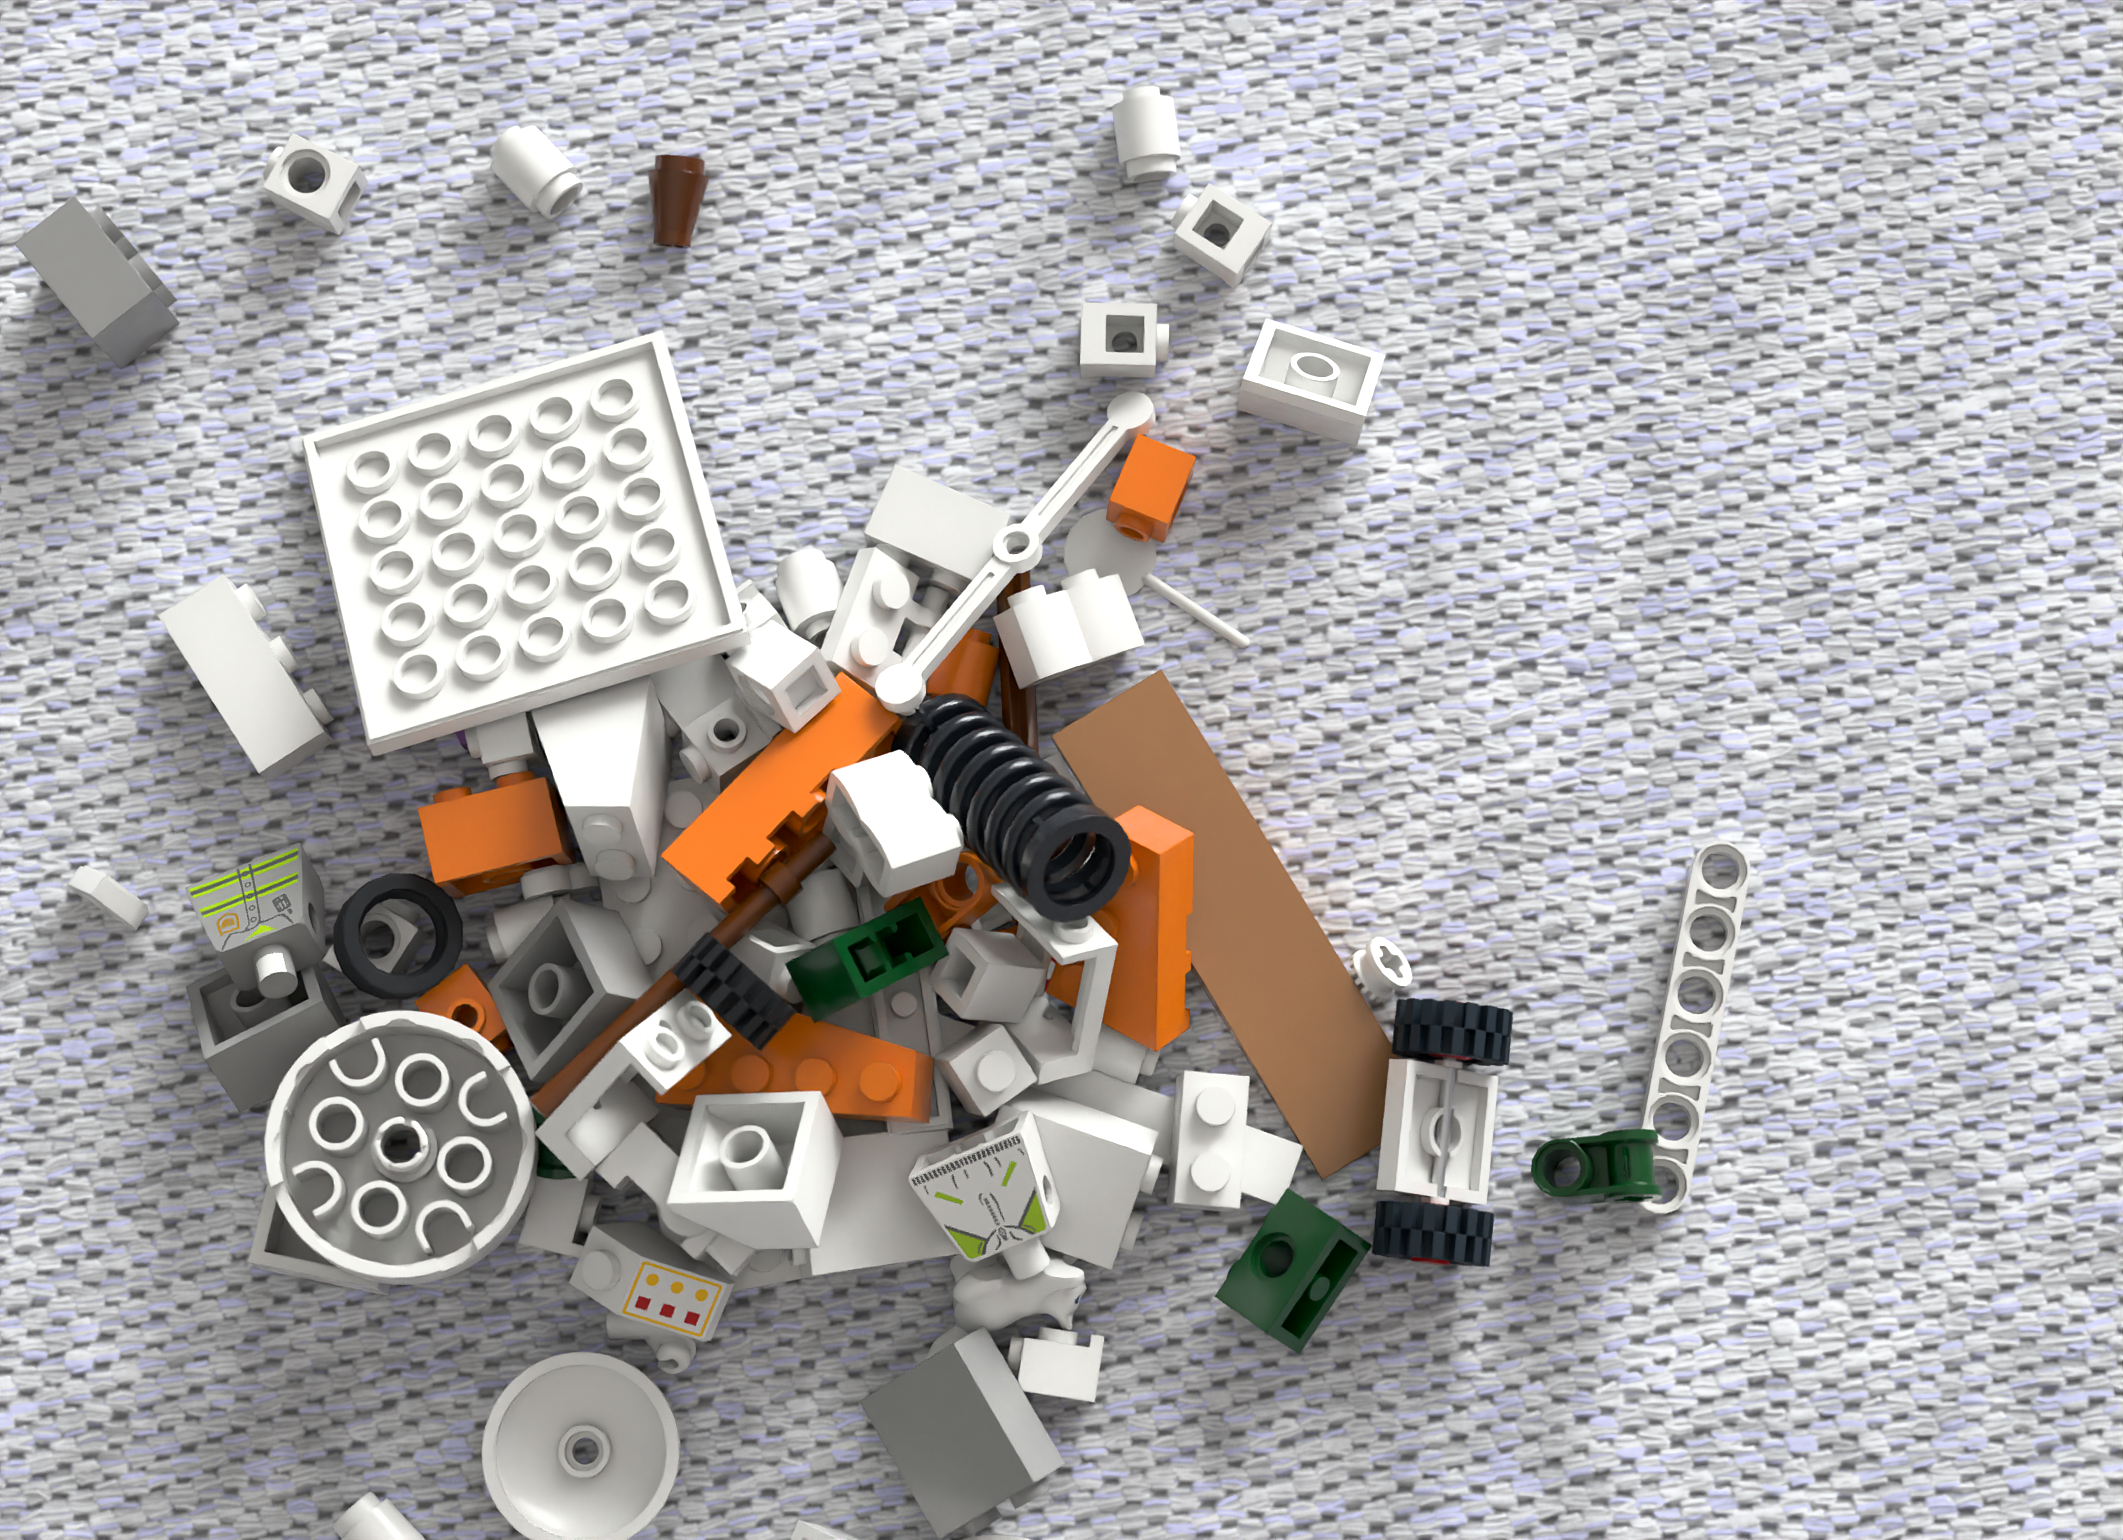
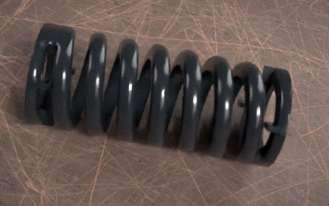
M948 693L938 695L921 703L919 709H914L916 713L905 718L903 724L896 732L891 752L901 750L912 760L915 766L919 765L924 768L932 784V799L942 807L946 814L950 813L957 819L962 829L964 846L972 850L985 865L991 867L996 875L1008 883L1015 893L1032 906L1039 915L1052 922L1069 923L1082 920L1099 911L1114 897L1123 884L1130 867L1131 846L1128 834L1106 811L1096 807L1086 794L1078 791L1069 779L1057 772L1054 766L1041 759L1033 748L1025 745L1017 734L1008 730L1002 721L987 711L980 702L965 694Z

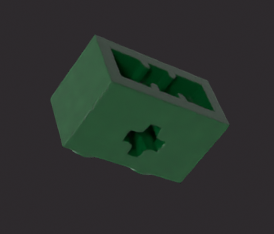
M919 896L785 963V966L813 1022L816 1023L950 954Z

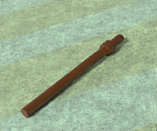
M818 831L784 864L776 861L757 879L760 886L709 933L730 950L777 905L785 908L804 890L801 883L837 850L834 843L822 831ZM679 961L528 1100L543 1118L547 1120L619 1040L685 988L688 989L671 972Z

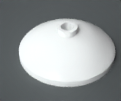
M571 1352L556 1355L524 1370L504 1389L494 1404L486 1422L482 1441L483 1474L491 1498L504 1518L517 1531L530 1540L630 1539L647 1527L666 1504L677 1479L681 1456L680 1436L676 1418L669 1402L658 1386L646 1374L626 1361L613 1356L592 1352ZM584 1438L592 1439L598 1446V1456L590 1464L581 1463L575 1455L577 1443Z

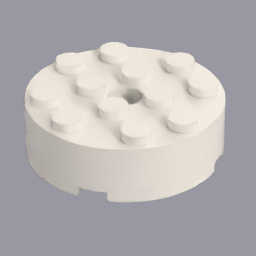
M389 1011L361 1017L360 1020L338 1029L325 1038L321 1037L297 1059L287 1072L274 1097L267 1119L265 1132L266 1171L270 1187L290 1226L314 1251L331 1264L352 1275L379 1283L406 1285L433 1282L457 1274L481 1261L498 1247L518 1223L531 1197L537 1176L539 1160V1138L535 1134L537 1124L531 1104L528 1101L529 1099L513 1068L505 1057L477 1032L451 1019L426 1012ZM402 1130H410L418 1134L420 1137V1151L412 1160L394 1164L386 1159L385 1144L393 1134Z

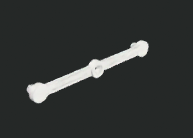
M1135 391L1126 392L1114 398L1107 408L1108 421L1023 522L1004 527L996 534L992 544L994 556L908 658L902 664L888 667L879 675L876 680L875 690L884 708L903 716H910L916 713L914 709H919V705L926 695L925 682L1016 573L1029 571L1039 563L1042 558L1043 548L1041 544L1127 441L1134 443L1137 434L1148 436V431L1153 427L1156 417L1149 397ZM1015 546H1027L1026 550L1022 553H1009Z

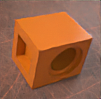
M1137 434L1109 498L1106 520L1115 523V529L1130 539L1148 542L1152 538L1164 543L1192 479L1196 457Z

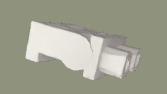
M641 1121L595 1171L614 1189L624 1192L636 1183L660 1206L661 1218L668 1229L678 1235L688 1237L680 1246L693 1259L703 1261L710 1254L728 1273L737 1276L762 1249H753L671 1212L667 1205V1200L680 1153L652 1126Z

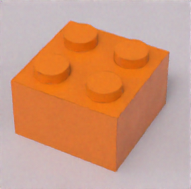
M533 771L513 773L497 779L496 789L472 794L470 787L453 788L433 795L434 804L418 808L434 883L456 899L520 883L522 875L531 870L553 865L577 863L561 795L546 777L535 779Z

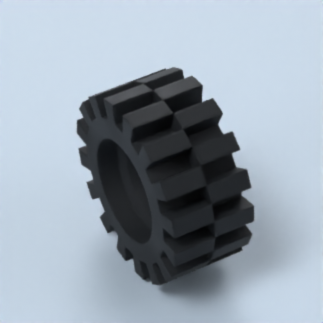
M708 931L671 970L694 994L702 999L759 1051L764 1049L797 1012Z

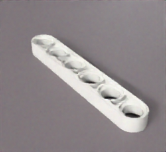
M1715 841L1705 845L1693 857L1689 867L1639 1129L1655 1130L1653 1125L1654 1114L1664 1104L1680 1106L1686 1112L1689 1119V1127L1681 1139L1676 1141L1667 1140L1658 1134L1659 1143L1652 1146L1654 1167H1662L1669 1170L1676 1180L1675 1195L1668 1203L1655 1204L1651 1201L1635 1203L1641 1210L1654 1215H1664L1677 1210L1686 1201L1690 1191L1750 879V863L1748 858L1737 845L1725 841ZM1722 854L1734 862L1737 869V877L1731 887L1716 889L1704 880L1702 865L1708 856ZM1710 916L1722 924L1725 931V939L1718 950L1713 952L1703 951L1693 944L1690 938V927L1696 918ZM1698 978L1710 987L1713 993V1002L1705 1013L1692 1014L1681 1007L1678 1001V989L1684 980ZM1687 1041L1698 1049L1701 1056V1064L1693 1076L1679 1077L1668 1069L1665 1054L1672 1043Z

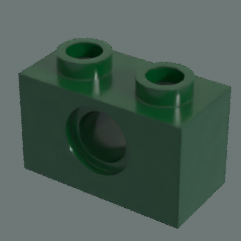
M1287 1188L1278 1203L1265 1216L1263 1225L1241 1258L1232 1265L1225 1282L1214 1297L1274 1339L1300 1354L1372 1245Z

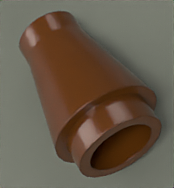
M679 155L655 156L654 169L648 170L654 224V245L666 247L674 245L676 248H691L692 233L710 179L709 176L704 175V160Z

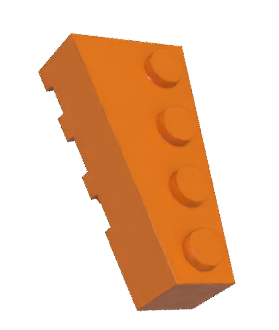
M840 672L835 677L841 692L799 731L793 733L785 728L778 736L773 738L748 767L660 855L689 886L726 916L760 886L757 879L776 861L784 864L818 831H823L828 813L824 800L831 771L891 753L894 737L903 722L896 714L884 708L881 702L843 672Z

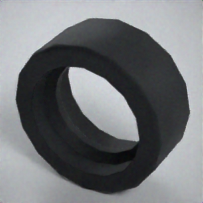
M389 873L367 882L342 905L333 926V951L342 973L359 990L382 1000H406L434 988L454 969L463 948V922L454 900L433 881L417 874ZM388 899H405L419 905L430 916L435 928V948L430 959L419 970L409 974H390L378 969L366 957L361 946V926L366 914L376 904Z

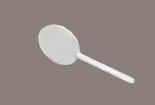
M1099 509L1084 515L1070 529L1064 543V565L1069 577L1096 568L1099 578L1119 574L1127 596L1136 593L1146 585L1238 647L1245 649L1249 646L1250 641L1246 636L1152 575L1156 565V543L1154 539L1150 538L1148 542H1140L1122 535L1115 529V523L1106 520L1107 509Z

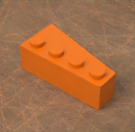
M688 988V990H689L701 1003H703V1004H705L707 1007H709L702 999H700L696 994H694V993ZM711 1009L716 1019L732 1034L731 1038L663 1095L656 1091L655 1103L675 1109L692 1110L696 1095L821 1091L834 1118L929 1124L934 1058L918 1051L821 1020L814 1023L811 1017L795 1013L764 1049L759 1051Z

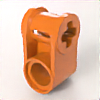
M972 850L961 851L954 875L894 894L885 903L884 910L888 912L920 896L941 939L946 945L954 927L968 929L970 925L999 902L991 894L992 884L1004 881L996 875L991 867L985 865ZM969 865L975 870L978 878L975 894L966 884L965 873Z

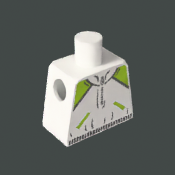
M1031 1110L919 1155L908 1177V1181L965 1260L977 1262L1002 1252L1016 1280H1023L1034 1276L1050 1264L1051 1261L1039 1236L1053 1229L1060 1211V1200Z

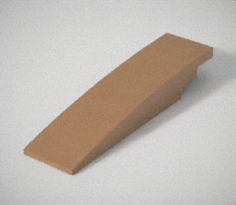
M1160 669L1052 735L1054 745L1061 753L1084 793L1092 800L1096 807L1106 811L1115 819L1140 805L1194 833L1192 913L1187 915L1186 950L1192 951L1191 971L1297 1141L1303 1146L1304 1152L1322 1181L1381 1145L1389 1059L1400 1058L1398 1055L1393 1054L1392 1044L1163 671Z

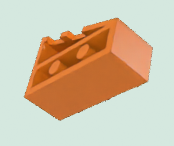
M1138 805L1115 818L1128 834L1131 846L1130 867L1125 880L1114 897L1099 911L1090 916L1118 943L1102 1023L1157 1052L1190 1028V1009L1185 1008V976L1191 971L1192 951L1186 950L1187 915L1192 913L1194 833ZM1085 960L1060 965L1056 962L1046 993L1075 1008Z

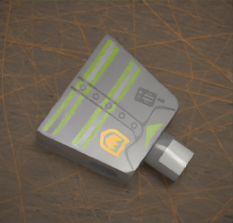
M300 843L185 887L186 894L215 952L238 990L249 991L259 987V991L264 997L270 999L286 997L297 988L296 972L320 963L326 955L324 888L320 877Z

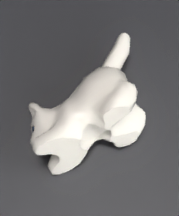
M1044 1247L1051 1261L1050 1264L1034 1276L1023 1280H1016L1002 1252L977 1262L965 1260L962 1254L953 1256L950 1262V1269L955 1280L953 1287V1310L956 1324L935 1339L926 1355V1360L952 1343L984 1326L989 1333L997 1332L1020 1318L1033 1314L1051 1315L1056 1318L1063 1330L1070 1331L1073 1313L1078 1308L1081 1297L1087 1289L1083 1270L1070 1266L1078 1258Z

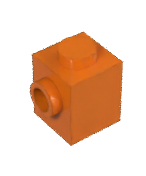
M467 963L414 1002L421 1012L443 1016L477 1032L488 1040L503 1056L514 1047L487 984L476 969Z

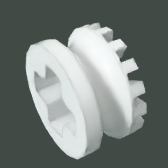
M1376 937L1366 945L1365 950H1359L1349 958L1350 962L1348 965L1352 969L1350 974L1351 976L1358 977L1354 982L1356 985L1363 983L1364 986L1361 991L1364 994L1368 992V998L1372 1000L1375 998L1376 1002H1386L1394 996L1395 990H1402L1411 983L1412 973L1407 959L1392 942L1385 938Z

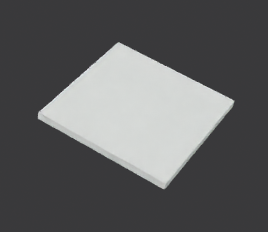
M662 330L300 437L367 744L373 756L751 644Z

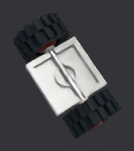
M1407 998L1406 1000L1398 999L1396 1001L1392 1042L1393 1054L1419 1060H1434L1435 1064L1409 1059H1389L1376 1190L1422 1197L1421 1203L1427 1204L1378 1201L1376 1204L1372 1254L1433 1265L1490 1266L1494 1213L1449 1206V1202L1485 1206L1487 1204L1499 1077L1462 1070V1064H1476L1480 1066H1504L1509 1064L1513 1011L1491 1005H1478V1003H1464L1454 1000L1438 1001L1425 998L1423 1000Z

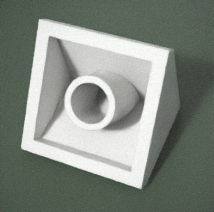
M1266 319L1242 380L1237 410L1357 446L1385 355Z

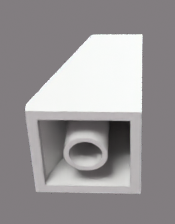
M645 675L531 709L534 723L590 876L603 877L612 881H623L631 877H654L673 745L667 733V726L651 676Z

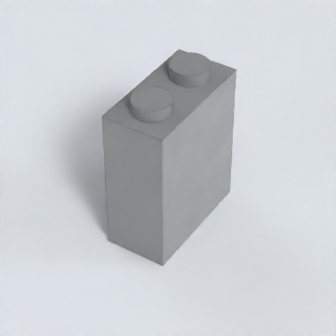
M985 1326L952 1343L859 1401L938 1539L961 1526L968 1537L979 1532L1002 1517L996 1506L1008 1498L1015 1509L1030 1502L1050 1489L1043 1477L1065 1464Z

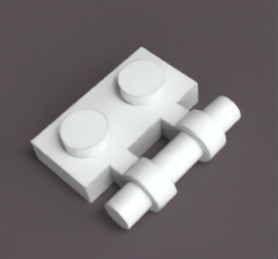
M876 547L859 549L820 650L830 671L835 675L843 672L865 691H875L876 680L879 675L888 667L902 664L941 619L950 595L939 588L928 587L921 605L917 604L912 598L920 579L919 576ZM901 627H904L910 631L902 656L893 651Z

